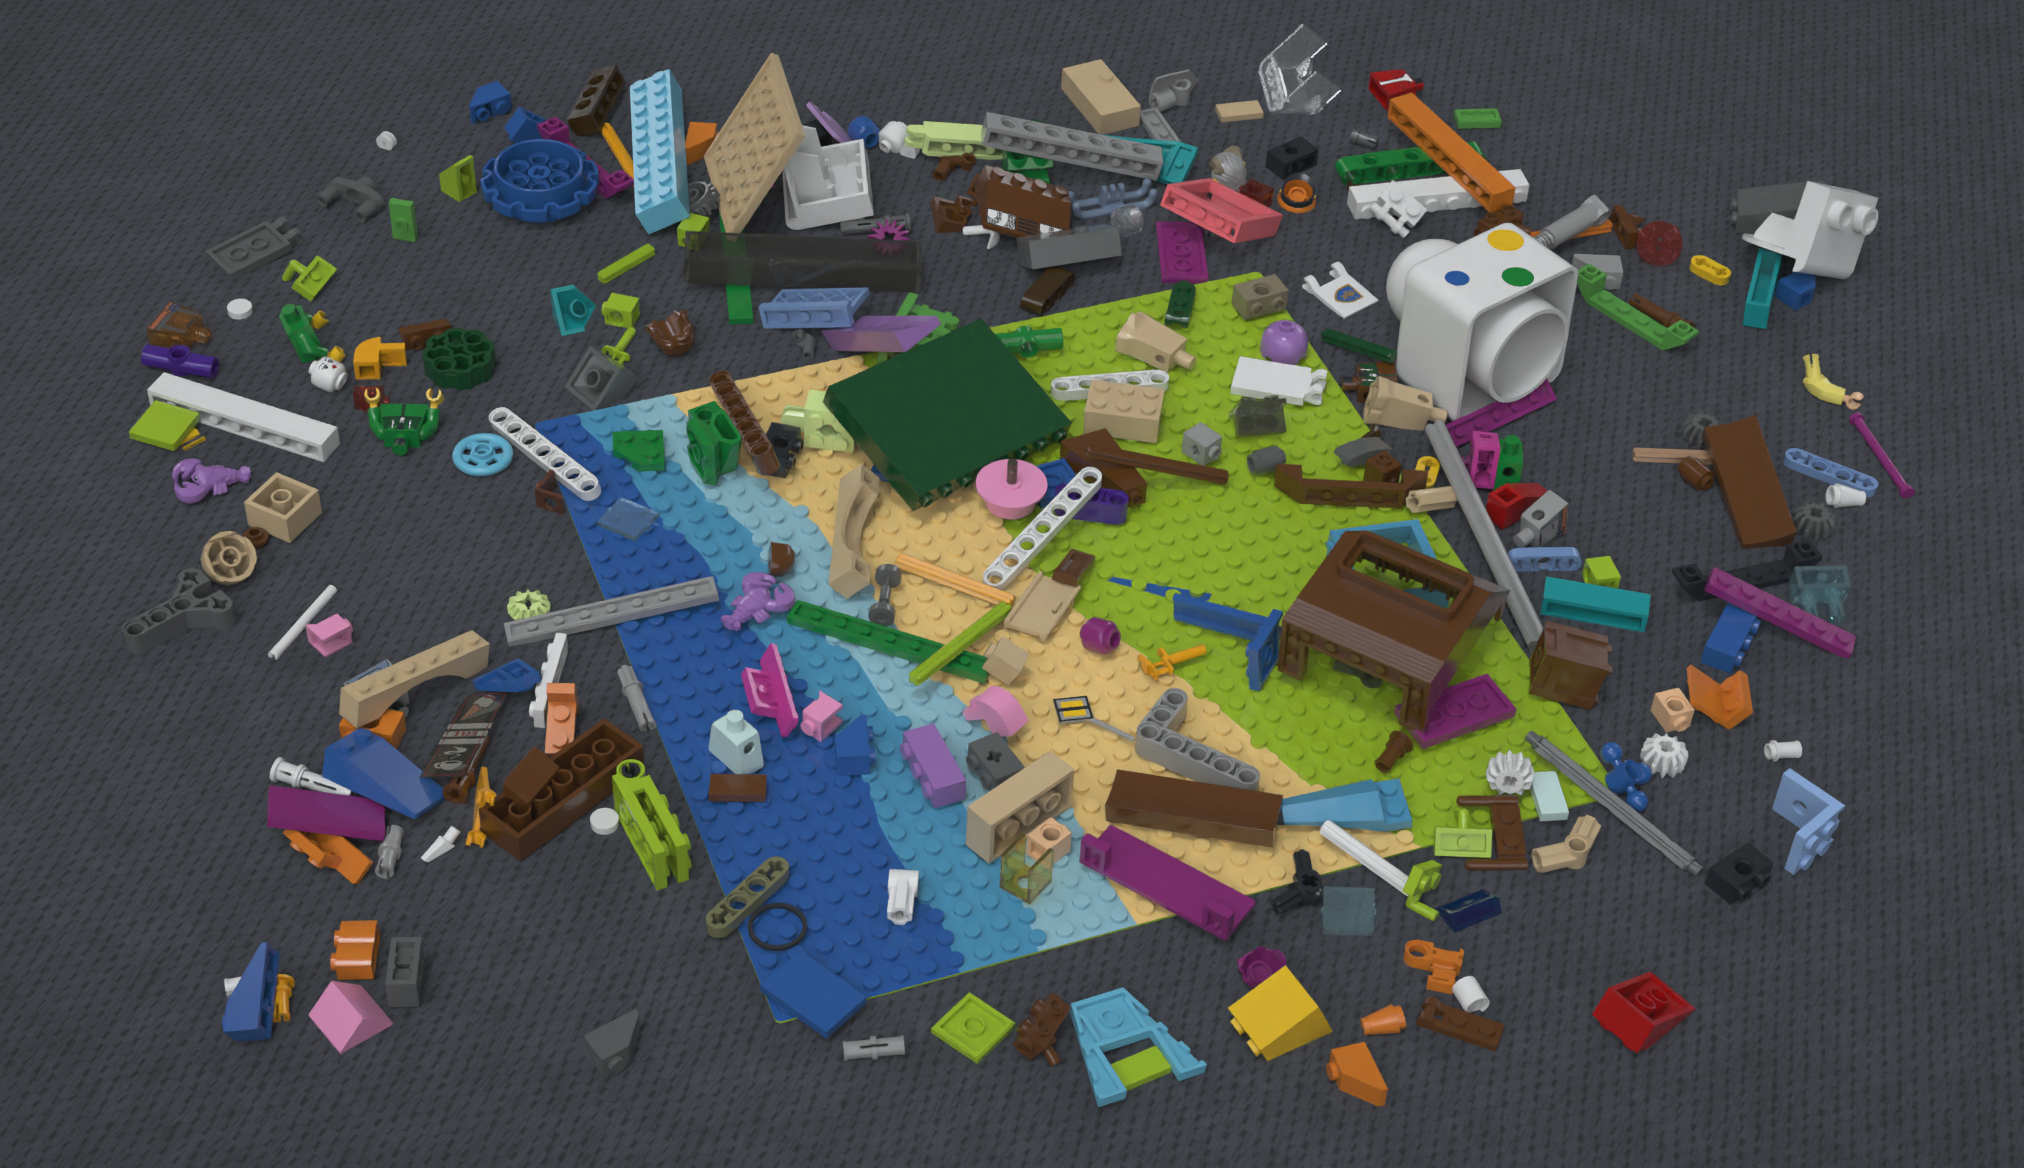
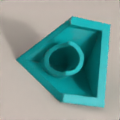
M574 284L550 289L552 315L561 336L585 332L584 327L597 305L577 289Z

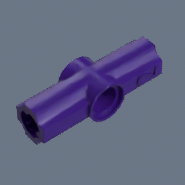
M146 344L142 349V365L171 370L174 376L183 377L192 374L215 379L218 374L219 358L190 353L189 348L184 345H176L169 349Z

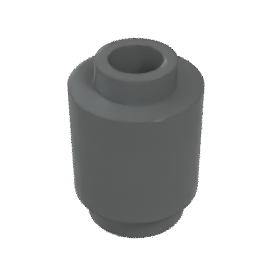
M1276 445L1255 450L1247 456V466L1252 474L1262 475L1276 471V464L1286 463L1284 451Z

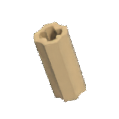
M1451 486L1409 491V495L1406 498V506L1412 513L1454 508L1458 499Z

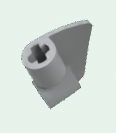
M1189 69L1155 78L1149 94L1150 107L1158 108L1160 112H1163L1175 105H1187L1190 102V92L1199 79Z

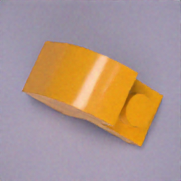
M376 337L359 344L355 349L353 360L355 379H381L382 366H407L405 343H382L381 337Z

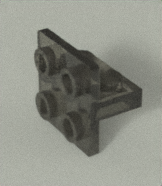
M1278 395L1264 397V400L1255 401L1254 397L1240 399V402L1229 412V418H1234L1236 438L1284 434L1286 432L1283 407L1287 404L1286 398L1279 399Z

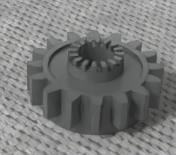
M702 181L688 184L690 213L701 216L711 215V210L717 209L716 204L721 201L719 199L720 194L712 183L707 184Z

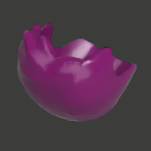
M1259 946L1255 950L1244 954L1241 959H1237V964L1244 982L1247 986L1254 989L1286 965V958L1284 953L1278 949L1271 950Z

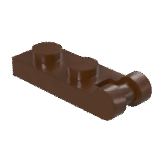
M1432 996L1425 998L1422 1005L1423 1012L1419 1013L1416 1020L1417 1026L1496 1052L1505 1024L1442 1004L1439 999ZM1435 1015L1441 1016L1443 1019H1436Z

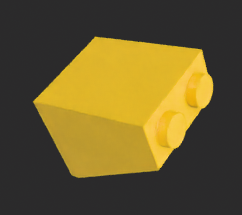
M1286 965L1228 1007L1234 1017L1230 1020L1233 1027L1240 1036L1246 1033L1250 1038L1246 1043L1256 1057L1262 1054L1267 1061L1333 1032L1318 1005Z

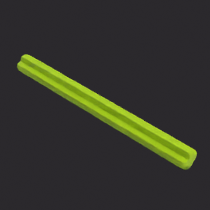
M1002 601L913 669L909 673V682L914 683L916 686L921 685L1003 621L1011 611V605Z

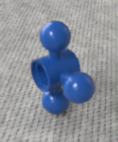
M1616 742L1605 743L1600 750L1601 758L1614 767L1605 776L1608 787L1616 794H1622L1626 791L1628 794L1626 803L1637 812L1644 811L1648 805V797L1644 792L1636 790L1634 785L1648 783L1652 777L1651 768L1645 763H1636L1630 759L1622 763L1623 751L1621 746Z

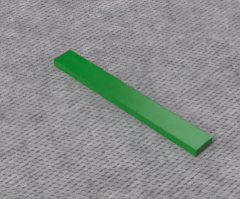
M719 211L729 325L753 324L744 229L735 241L728 239Z
M797 600L787 616V624L918 664L923 663L945 646V644L800 600ZM965 650L940 669L941 671L983 684L986 683L990 676V673L982 669L987 658Z

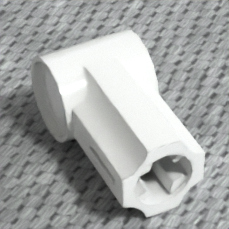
M890 869L887 919L893 921L894 924L905 925L906 922L912 921L914 898L918 894L919 871Z

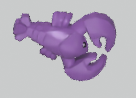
M190 458L176 464L173 468L172 478L175 482L174 491L177 499L182 503L193 504L204 499L209 491H213V495L228 492L227 485L238 481L244 484L249 483L252 475L250 467L242 466L239 470L225 468L223 465L207 467L203 466L200 460ZM180 476L182 477L183 481L192 478L194 483H190L187 481L183 482L184 488H181L178 484V480Z
M764 572L749 573L743 577L742 581L744 596L738 595L733 600L731 606H735L736 609L731 616L723 615L721 622L729 630L734 629L738 631L741 629L740 624L747 620L755 619L758 623H761L770 618L771 616L767 611L786 612L793 608L796 599L793 590L788 585L780 582L779 588L776 587L774 590L773 600L771 599L769 588H771V584L775 585L777 580L772 575Z

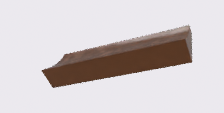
M1756 414L1735 422L1704 427L1702 434L1741 548L1779 547L1791 544L1797 531Z
M1117 769L1110 794L1105 803V817L1108 822L1273 848L1283 804V795Z

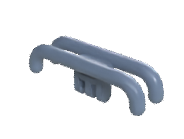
M1145 178L1142 186L1136 191L1124 193V184L1118 183L1117 191L1115 184H1110L1107 192V187L1104 185L1100 186L1099 197L1076 200L1074 192L1068 191L1072 213L1081 220L1148 209L1155 203L1158 192L1156 189L1150 190L1151 180L1149 178ZM1149 192L1148 197L1144 201L1123 203L1124 201L1142 198ZM1094 206H1100V207H1101V208H1099V209H1093V210H1087V211H1082V210H1081V209H1083V208L1094 207Z

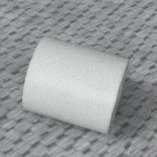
M1464 977L1458 980L1452 987V992L1464 1011L1469 1013L1477 1010L1485 1011L1489 1006L1490 1001L1475 977Z

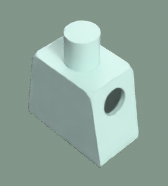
M729 711L727 715L712 724L709 751L735 774H752L764 767L759 733L743 719L741 711Z

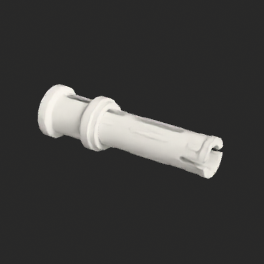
M281 757L275 760L270 771L271 781H282L291 784L294 789H302L304 787L317 792L348 796L356 795V792L325 779L322 775L310 772L307 766L287 763ZM319 783H322V784H325V785L334 787V788H336V790H335V789H332V788H329V787H326V786H323V785H320Z

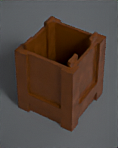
M1546 620L1543 631L1529 659V694L1591 710L1593 704H1598L1599 695L1597 694L1604 678H1606L1607 674H1612V665L1608 664V653H1612V645L1608 644V636Z

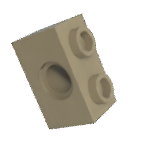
M1276 274L1233 285L1231 304L1243 319L1247 320L1286 309L1289 290Z

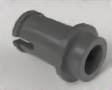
M1358 128L1357 130H1352L1349 141L1353 142V145L1359 144L1374 150L1377 144L1371 143L1369 140L1378 142L1379 136L1362 132L1361 128Z

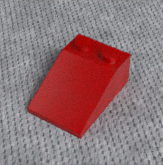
M1650 971L1609 987L1592 1013V1016L1599 1021V1024L1605 1030L1613 1032L1619 1037L1626 1048L1638 1053L1652 1046L1695 1011L1696 1008Z

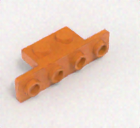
M285 829L283 832L291 840L290 845L294 849L309 855L308 861L314 866L321 869L324 866L336 869L353 884H359L373 864L369 857L344 836Z

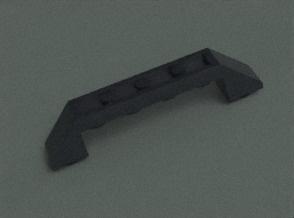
M1811 540L1787 544L1784 558L1781 560L1724 572L1761 589L1797 581L1818 564L1823 556ZM1696 563L1672 568L1671 572L1681 587L1698 601L1719 598L1705 591L1709 575L1704 576Z

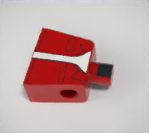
M1402 69L1370 73L1368 90L1384 109L1388 111L1390 99L1408 93H1413L1416 96L1417 91L1423 90L1424 84L1420 77L1411 79L1405 70Z

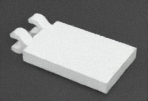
M1240 356L1231 385V394L1303 406L1304 401L1320 405L1322 401V396L1320 395H1322L1323 389L1326 386V381L1320 379H1326L1328 371L1318 369L1311 373V368Z

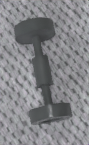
M883 564L876 570L875 581L881 586L879 602L871 605L868 618L870 622L889 626L895 620L896 611L889 604L891 588L897 587L901 583L902 578L901 570L895 565Z

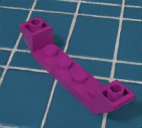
M557 117L537 124L543 139L560 141L578 149L570 142L569 127ZM595 162L599 173L598 193L605 199L621 193L634 185V179L622 169L609 174Z

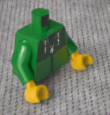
M287 304L282 308L279 318L302 363L314 361L318 358L321 359L325 356L340 363L346 356L343 353V349L334 346L331 352H329L326 347H322L313 327L320 329L329 322V320L324 319L326 314L323 311L319 310L312 317L311 314L304 312L301 305Z
M376 388L377 395L374 398L368 397L367 389L365 390L366 402L370 404V408H368L370 429L379 440H384L385 447H392V451L396 455L406 454L408 447H421L423 440H427L437 431L440 414L438 405L444 401V396L440 389L438 397L432 399V389L427 390L426 396L431 403L430 408L429 404H380V407H378L377 403L380 401L378 388Z

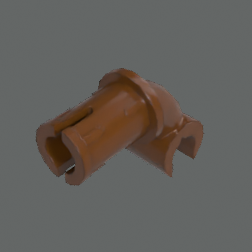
M964 153L961 156H942L938 161V166L932 172V177L944 182L949 172L953 171L955 167L960 166L962 170L969 171L972 165H975L976 157L972 153Z

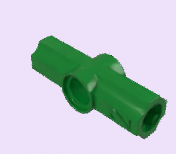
M1021 326L1011 333L996 334L1012 354L1019 353L1020 356L1025 358L1036 355L1038 351L1062 349L1064 344L1061 328L1033 330L1029 326Z

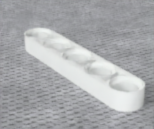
M1146 370L1059 377L1051 383V396L1059 401L1087 399L1089 389L1081 388V386H1090L1091 380H1104L1123 384L1137 382L1139 383L1138 386L1165 389V392L1168 389L1169 375L1162 370ZM1153 380H1161L1163 382L1155 383ZM1062 387L1067 388L1068 390L1061 391L1057 390L1056 388Z

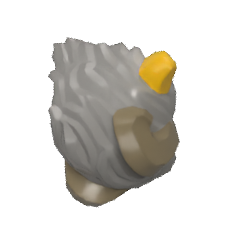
M1232 145L1222 153L1217 154L1209 162V168L1212 172L1211 179L1236 191L1247 187V172L1245 162L1242 160L1243 153L1239 147Z

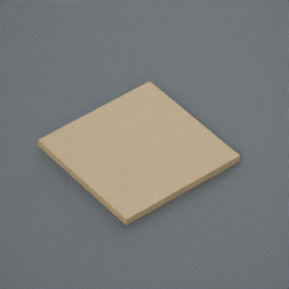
M774 53L769 55L704 155L711 183L720 194L719 199L721 201L717 204L727 238L735 241L805 137L779 55Z

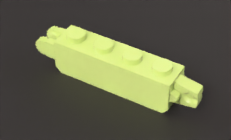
M923 121V125L912 124L908 125L906 129L907 134L910 136L905 138L904 144L908 147L922 149V153L927 156H961L964 153H972L976 159H1002L1001 149L982 146L981 129L983 125Z

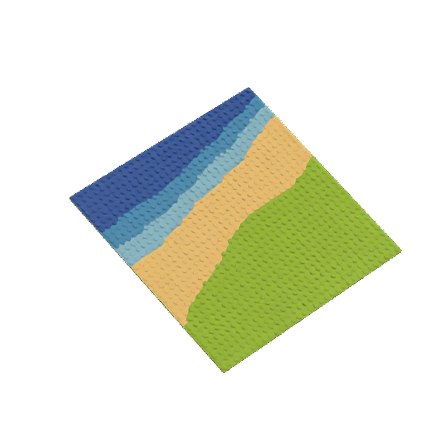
M1251 272L1195 284V301L1188 328H1182L1178 324H1172V326L1164 325L1172 289L990 327L995 334L1011 333L1021 326H1029L1033 330L1062 329L1064 340L1062 349L1038 351L1036 355L1029 358L1022 357L1019 353H1013V355L1072 422L1066 439L1083 435L1087 399L1067 401L1054 399L1051 396V383L1054 379L1070 376L1160 370L1137 358L1115 351L1117 335L1132 312L1136 314L1141 311L1187 338L1185 352L1197 358L1196 363L1191 370L1176 364L1167 373L1169 375L1168 389L1164 392L1163 411L1157 443L1114 438V440L1122 450L1200 465L1182 452L1183 433L1201 422L1222 436V452L1220 456L1205 466L1227 470L1229 475L1227 484L1222 485L1136 468L1147 483L1145 503L1129 507L1127 519L1124 523L1107 524L1071 519L1003 590L1015 596L1013 608L1037 573L1041 571L1043 576L1052 578L1054 570L1071 549L1096 556L1094 565L1079 583L1081 590L1046 640L1041 641L1039 636L1004 627L1003 620L965 649V651L983 656L991 643L996 645L1003 636L1028 652L1029 656L1021 672L1009 686L991 674L986 683L983 684L941 670L937 671L921 685L916 686L914 683L909 682V673L920 664L787 624V616L791 609L786 612L767 611L771 616L770 618L761 623H758L755 619L747 620L740 624L741 629L738 631L726 628L724 623L721 622V618L723 615L731 616L736 609L735 606H731V603L738 595L744 596L742 590L744 576L753 572L767 573L768 551L771 542L788 544L795 552V563L792 570L784 576L774 577L777 583L775 585L771 584L772 586L769 588L771 599L774 600V590L776 587L779 588L781 582L793 590L796 599L795 603L797 600L804 601L869 622V609L871 605L879 602L881 586L875 581L876 570L883 564L895 565V560L899 553H904L983 583V573L1044 510V508L1040 509L1037 504L1035 509L1023 518H1000L987 509L985 500L977 492L975 481L966 489L960 488L945 499H937L926 508L921 507L912 511L889 482L880 480L878 496L865 519L860 537L862 558L871 565L870 584L846 599L840 593L834 591L828 583L840 478L861 464L870 471L874 465L857 443L854 453L803 446L801 454L798 453L796 456L794 469H790L786 479L770 475L764 476L757 473L754 463L741 443L737 470L720 475L717 484L710 485L702 482L690 463L687 452L689 439L686 432V422L688 421V410L712 401H716L720 406L711 386L545 420L535 424L537 432L593 474L601 486L602 492L596 499L584 501L556 479L604 600L710 576L714 578L719 601L615 624V627L637 680L643 685L642 692L657 724V731L724 896L726 897L770 857H782L788 861L789 879L758 908L770 903H786L798 908L804 914L807 921V932L804 939L791 949L770 951L759 947L751 940L748 933L750 916L737 927L760 984L801 950L867 996V1000L1177 916L1079 863L1081 839L1087 833L1099 838L1109 825L1127 832L1246 896L1280 888L1292 883V877L1296 873L1293 853L1300 849L1310 853L1312 869L1321 876L1363 865L1321 835L1319 832L1321 826L1278 825L1272 848L1106 821L1105 803L1110 794L1117 769L1194 781L1139 756L1135 751L1138 725L1163 693L1170 688L1182 689L1188 697L1186 717L1176 732L1258 769L1260 772L1258 791L1280 794L1283 795L1284 799L1370 779L1373 782L1399 779L1412 818L1411 828L1386 832L1342 828L1384 859L1433 846L1434 826L1458 827V817L1454 814V808L1458 806L1456 803L1458 796L1499 795L1497 789L1490 788L1489 781L1486 778V769H1488L1490 758H1496L1498 751L1503 754H1507L1509 749L1512 754L1521 752L1523 758H1530L1534 772L1556 771L1568 809L1597 801L1558 770L1555 765L1548 762L1531 748L1532 745L1524 740L1531 730L1539 736L1545 737L1610 789L1605 780L1607 771L1558 701L1529 694V659L1501 619L1499 622L1494 620V616L1447 687L1488 674L1517 709L1515 717L1422 749L1406 727L1399 725V718L1394 713L1395 705L1402 703V688L1309 648L1307 674L1302 681L1278 671L1277 662L1261 690L1249 689V677L1246 676L1249 664L1248 657H1246V648L1251 640L1176 621L1173 614V596L1175 593L1181 594L1176 589L1166 591L1165 597L1144 591L1147 588V583H1152L1159 586L1187 589L1191 596L1197 598L1204 596L1205 593H1210L1212 595L1208 602L1265 617H1268L1272 610L1276 609L1283 611V616H1285V613L1293 605L1297 596L1326 558L1327 548L1325 542L1328 541L1330 530L1415 519L1419 520L1437 560L1468 572L1426 511L1412 513L1407 506L1399 509L1300 504L1274 486L1275 471L1262 475L1252 474L1247 466V456L1249 454H1252L1255 450L1276 445L1286 455L1285 464L1302 465V478L1363 481L1365 465L1349 467L1341 462L1342 459L1335 455L1334 451L1345 443L1360 439L1370 431L1309 342L1306 358L1299 359V363L1296 366L1311 368V373L1318 369L1328 371L1326 379H1320L1326 381L1325 389H1323L1322 395H1320L1322 396L1320 405L1304 401L1303 406L1231 394V385L1240 356L1272 362L1271 358L1266 356L1265 359L1260 352V343L1264 330L1276 321L1289 320L1295 322L1286 309L1244 320L1231 304L1233 285L1262 278L1263 275L1260 272ZM871 352L736 380L734 382L766 434L771 422L781 424V417L787 405L805 407L809 390L827 391L828 386L880 363L877 362L878 352ZM1153 380L1155 383L1163 382L1161 380ZM1129 382V384H1132V385H1138V384H1139V383H1137V382ZM1081 386V388L1089 389L1090 386ZM1062 387L1056 388L1057 390L1061 391L1068 390L1067 388ZM663 430L665 471L639 472L632 468V463L624 458L619 460L614 457L613 432ZM801 432L802 439H804V432ZM1054 443L1043 452H1035L1024 461L1038 466L1059 460L1061 443ZM559 462L553 467H561L565 462ZM573 474L568 479H575L580 474ZM594 485L585 487L583 491H589L593 489ZM1040 525L1036 530L1040 533H1047L1050 531V528L1046 525ZM1023 542L1020 547L1024 550H1030L1034 545L1031 542ZM1399 543L1401 545L1408 547L1407 543ZM1010 558L1005 560L1004 564L1013 567L1018 564V561ZM1365 559L1361 563L1356 562L1353 566L1356 571L1400 590L1422 588L1423 584L1412 579L1406 583L1405 577L1399 580V574L1387 569L1385 573L1381 572V567L1376 570L1375 564ZM900 569L902 572L901 583L897 587L891 588L889 602L896 611L895 620L886 627L946 645L996 605ZM993 575L988 578V581L992 584H997L1002 581V578ZM1116 577L1132 580L1131 587L1107 580ZM1452 597L1450 598V600H1449V602H1448V608H1449V607L1451 606V604L1453 603V602H1452V601H1453V598H1452ZM1092 617L1113 621L1121 633L1119 646L1109 654L1091 652L1082 645L1080 629ZM1281 618V620H1280V622H1279V626H1280V627H1281V625H1282V618ZM770 643L777 645L783 669L787 676L788 686L793 696L795 710L798 713V723L788 737H781L776 718L751 713L741 677L745 667L762 670L760 659ZM1204 644L1206 648L1205 655L1171 665L1174 667L1173 675L1169 676L1167 673L1159 675L1156 681L1150 677V674L1146 675L1141 668V662L1138 663L1137 656L1143 654L1152 664L1160 662L1161 656H1158L1157 649L1161 647L1168 655ZM1160 665V666H1157V667H1155V668H1156V670H1159V669H1162L1163 667H1162V665ZM990 686H998L1011 693L1019 702L1029 720L1012 736L1002 737L1024 767L1052 751L1074 769L1071 808L1055 818L1057 822L1064 824L1072 832L1070 852L1048 869L1026 854L1027 838L990 864L966 845L967 806L989 792V790L983 788L980 778L975 771L972 772L967 766L968 743L988 736L992 732L984 719L967 721L962 711L970 705L969 702L972 698L982 694ZM819 690L843 705V708L835 714V716L843 720V724L822 742L806 735L801 729L803 710L813 701L819 699ZM1087 696L1094 718L1134 736L1135 741H1129L1090 721L1059 724L1053 699ZM729 711H741L743 719L759 733L764 767L752 774L767 775L766 802L709 801L710 774H735L709 751L711 726L715 721L727 715ZM860 715H867V726H873V742H870L869 746H875V763H870V774L837 776L835 736ZM932 723L935 724L966 779L965 800L935 809L929 798L925 799L923 796L921 783L918 779L915 780L913 778L910 763L902 758L900 752L904 731ZM1396 730L1401 731L1413 741L1414 749L1406 753L1403 758H1399L1388 773H1383L1376 768L1374 761L1385 750L1390 733ZM1524 789L1522 795L1516 792L1512 794L1518 795V805L1522 821L1538 817L1530 789ZM1464 807L1469 811V828L1492 829L1490 807ZM890 869L919 871L918 894L914 898L912 921L906 922L905 925L894 924L893 921L887 919ZM758 884L750 887V890L754 892H760L765 889L764 886ZM743 902L731 904V907L734 909H742L746 906ZM785 909L767 910L761 913L752 925L755 936L759 940L771 945H783L795 940L803 928L800 918L793 912ZM765 995L777 1023L798 1019Z

